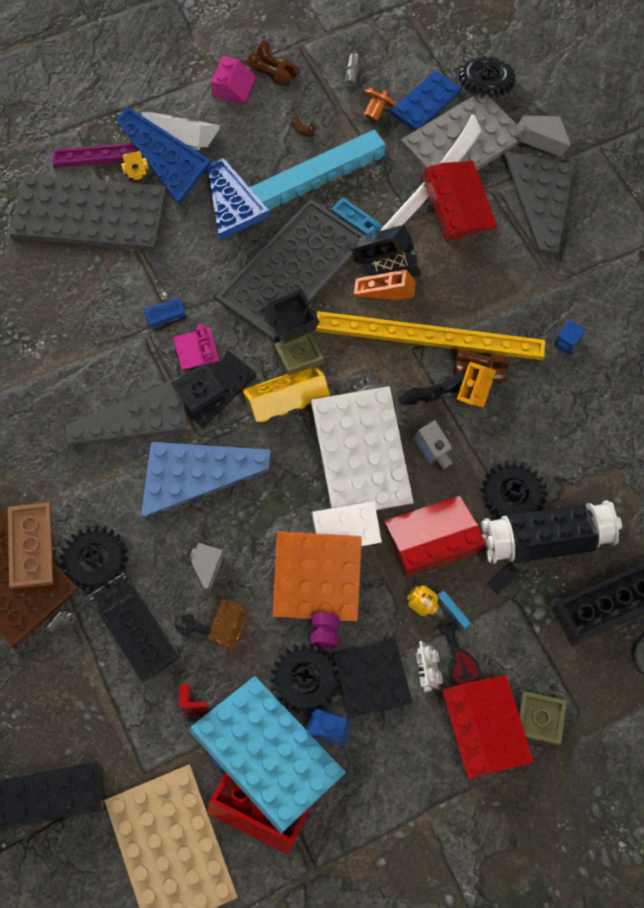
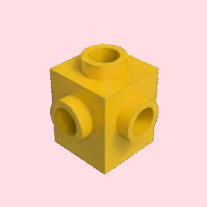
M140 151L123 155L124 163L121 164L123 173L128 174V178L133 180L142 179L143 175H146L145 170L148 169L146 158L142 159ZM137 164L138 167L134 169L132 165Z

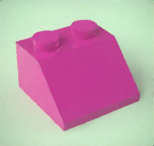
M222 56L211 80L212 95L245 104L256 76L239 60Z

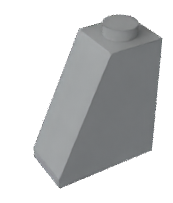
M523 115L516 126V132L521 142L554 155L563 156L571 145L561 117Z

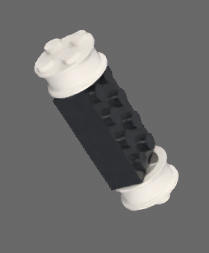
M603 501L601 505L587 503L586 505L582 504L502 516L501 520L490 521V519L486 518L481 522V527L483 531L482 536L486 543V560L488 563L496 564L497 560L508 559V561H513L514 563L593 552L601 544L615 546L619 542V530L622 528L621 519L616 516L614 504L609 501Z

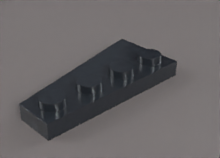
M229 350L213 373L225 389L226 394L194 414L191 411L188 413L189 417L202 428L214 419L257 376L254 370Z

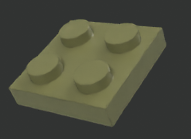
M311 333L283 345L281 342L274 344L288 376L324 364V358Z
M523 691L519 717L526 738L560 746L567 701Z

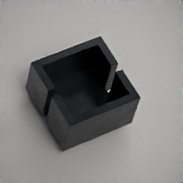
M302 289L269 302L266 306L265 314L272 327L276 325L274 331L282 345L316 330L320 322L313 308H308L310 303Z

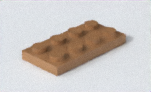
M50 502L8 507L9 587L11 589L54 584L52 510Z

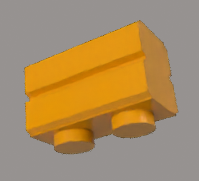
M469 362L457 400L484 408L496 370Z

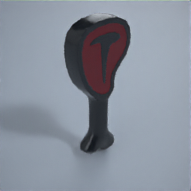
M452 623L449 626L442 624L439 631L445 634L452 650L453 664L449 673L451 682L457 686L479 680L481 670L477 661L471 654L460 649L454 635L457 624Z

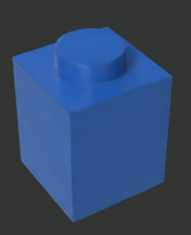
M569 320L557 335L554 345L560 351L570 355L582 340L586 329Z

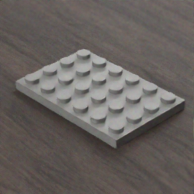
M479 92L478 96H472L401 139V145L424 169L440 164L462 133L472 114L477 117L483 132L459 162L474 161L475 167L478 170L522 142L516 132L517 124L487 94L483 98L482 92Z

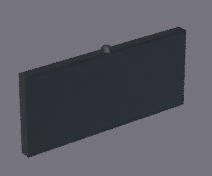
M510 562L487 585L498 594L507 585H510V582L521 572Z

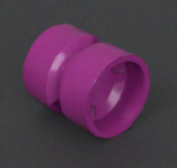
M325 612L314 613L312 627L315 631L311 633L310 645L314 644V647H322V649L337 648L339 635L336 631L339 630L340 616Z

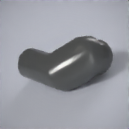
M73 611L58 612L46 626V629L54 634L60 626L74 624L77 616Z

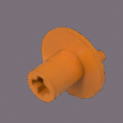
M369 87L363 92L370 99L364 116L373 121H378L384 106L394 108L396 105L391 98L386 97L388 92L385 90L380 94Z

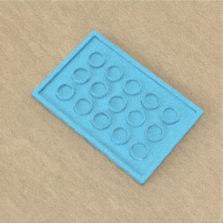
M256 676L251 678L189 729V732L281 834L346 773L311 735L306 734L307 730L281 705Z

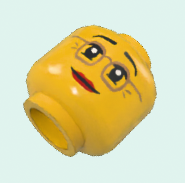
M425 585L415 586L407 597L409 608L422 617L428 614L433 615L439 608L437 594Z

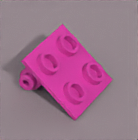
M203 324L197 325L195 332L173 337L182 370L198 367L204 363L210 364L219 361L211 329L204 327Z

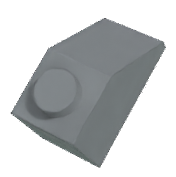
M198 543L197 548H193L190 560H192V566L205 593L210 594L224 555L220 549Z

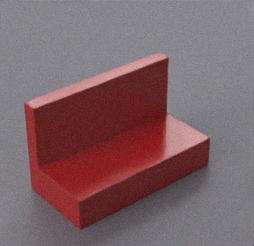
M180 684L179 708L183 714H208L210 708L207 702H193V691L189 684Z

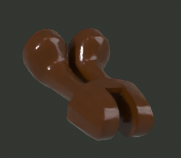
M264 40L259 44L257 52L252 51L247 59L248 67L273 75L274 82L290 85L293 78L297 77L300 73V69L288 59L281 60L270 53L269 43Z
M456 347L452 378L461 372L466 373L469 364L465 362H473L495 369L496 373L493 382H505L508 380V372L504 369L509 367V359L496 353H492L490 357L481 356L469 352L463 347Z

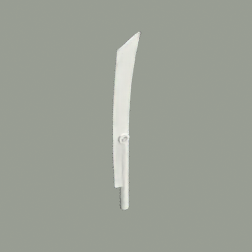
M474 114L471 115L462 133L440 163L459 162L483 132ZM424 182L380 231L403 225L427 200L429 194Z

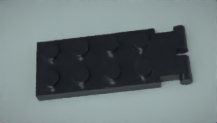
M123 572L115 577V580L112 579L108 582L111 586L109 590H106L104 585H102L99 589L88 594L91 602L96 600L101 609L98 610V613L144 683L180 658L135 588L130 590L125 581L128 578Z

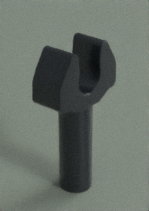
M185 614L180 616L181 620L189 622V626L186 628L177 626V630L183 636L188 637L192 632L212 637L216 636L217 629L197 624L194 620V615Z

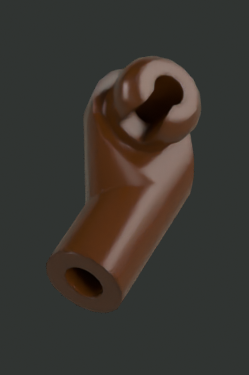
M294 118L291 121L298 134L311 136L315 133L316 126L313 123H308L307 126H304L299 118Z

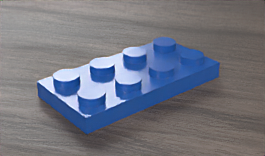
M434 70L391 110V115L413 131H416L429 123L461 93L462 87L437 70Z

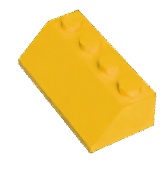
M317 367L290 376L286 374L242 389L252 417L256 422L268 421L270 417L285 415L293 409H303L307 404L311 403L312 399L330 397L325 375Z

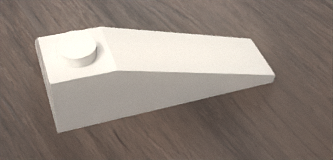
M142 112L143 117L186 145H190L194 150L208 147L220 127L219 125L201 121H189V119L185 118L173 119V116Z

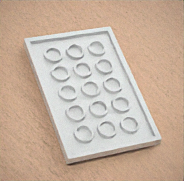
M390 386L312 399V410L331 508L374 501L377 511L413 504Z

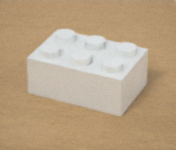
M374 501L311 512L315 533L362 536L361 546L382 542Z

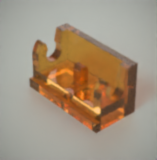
M223 599L207 639L218 647L222 645L227 650L233 651L248 613L242 604Z

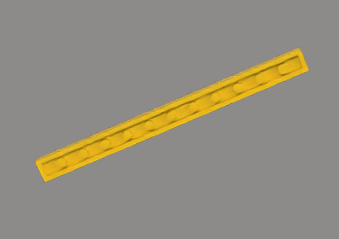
M317 312L320 322L315 332L456 349L458 346L472 352L496 353L504 356L543 360L545 340Z

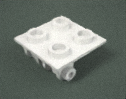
M419 641L420 648H417L416 653L418 669H424V671L419 672V675H425L420 677L421 688L424 689V692L433 691L432 688L441 691L443 677L441 672L438 671L439 654L434 647Z

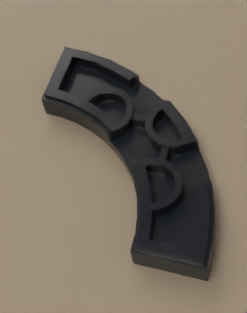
M461 372L455 377L435 386L427 388L413 387L398 399L403 405H417L420 401L429 403L438 400L442 394L449 392L452 394L460 390L465 373Z

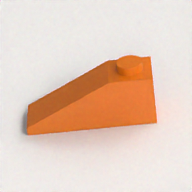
M407 269L357 278L354 296L388 300L413 298L416 281Z

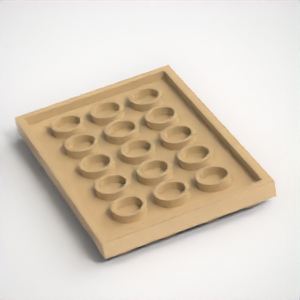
M190 764L104 800L139 908H217L238 898Z

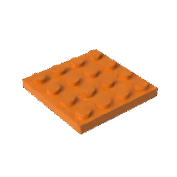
M277 531L273 617L312 619L314 613L325 612L339 615L341 621H357L362 536Z

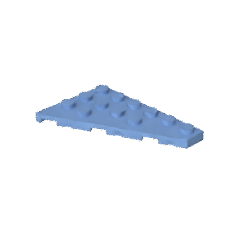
M151 442L141 511L142 518H147L148 515L159 511L163 512L170 507L187 503L191 499L203 494L204 496L208 495L214 490L229 487L233 483L245 478L250 479L256 474L268 472L271 451L268 449Z

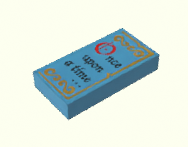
M442 591L437 595L439 598L438 605L453 623L457 624L458 629L462 633L465 632L471 622L446 592Z

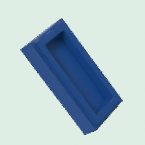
M180 297L144 309L150 328L186 316Z

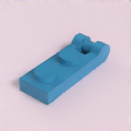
M343 197L331 209L332 214L364 235L378 232L382 229L378 221Z

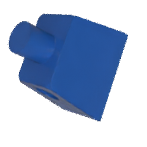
M316 710L311 715L306 734L345 748L352 726L347 719Z

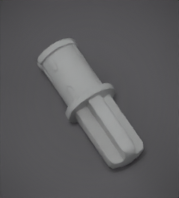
M354 53L350 54L348 66L345 69V85L348 87H352V84L353 86L356 85V76L359 73V56Z

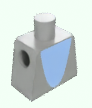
M434 420L418 430L412 442L431 465L437 461L443 470L451 466L453 462L447 454L452 447L437 422Z

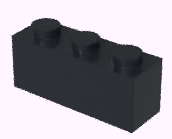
M400 225L363 235L352 247V250L362 264L402 254L413 239L406 227Z

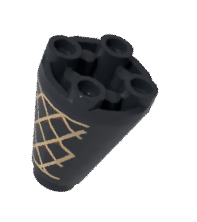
M413 242L410 243L402 254L367 263L370 276L406 269L412 277L421 276L419 266L415 265L418 262L416 252H411L414 250Z

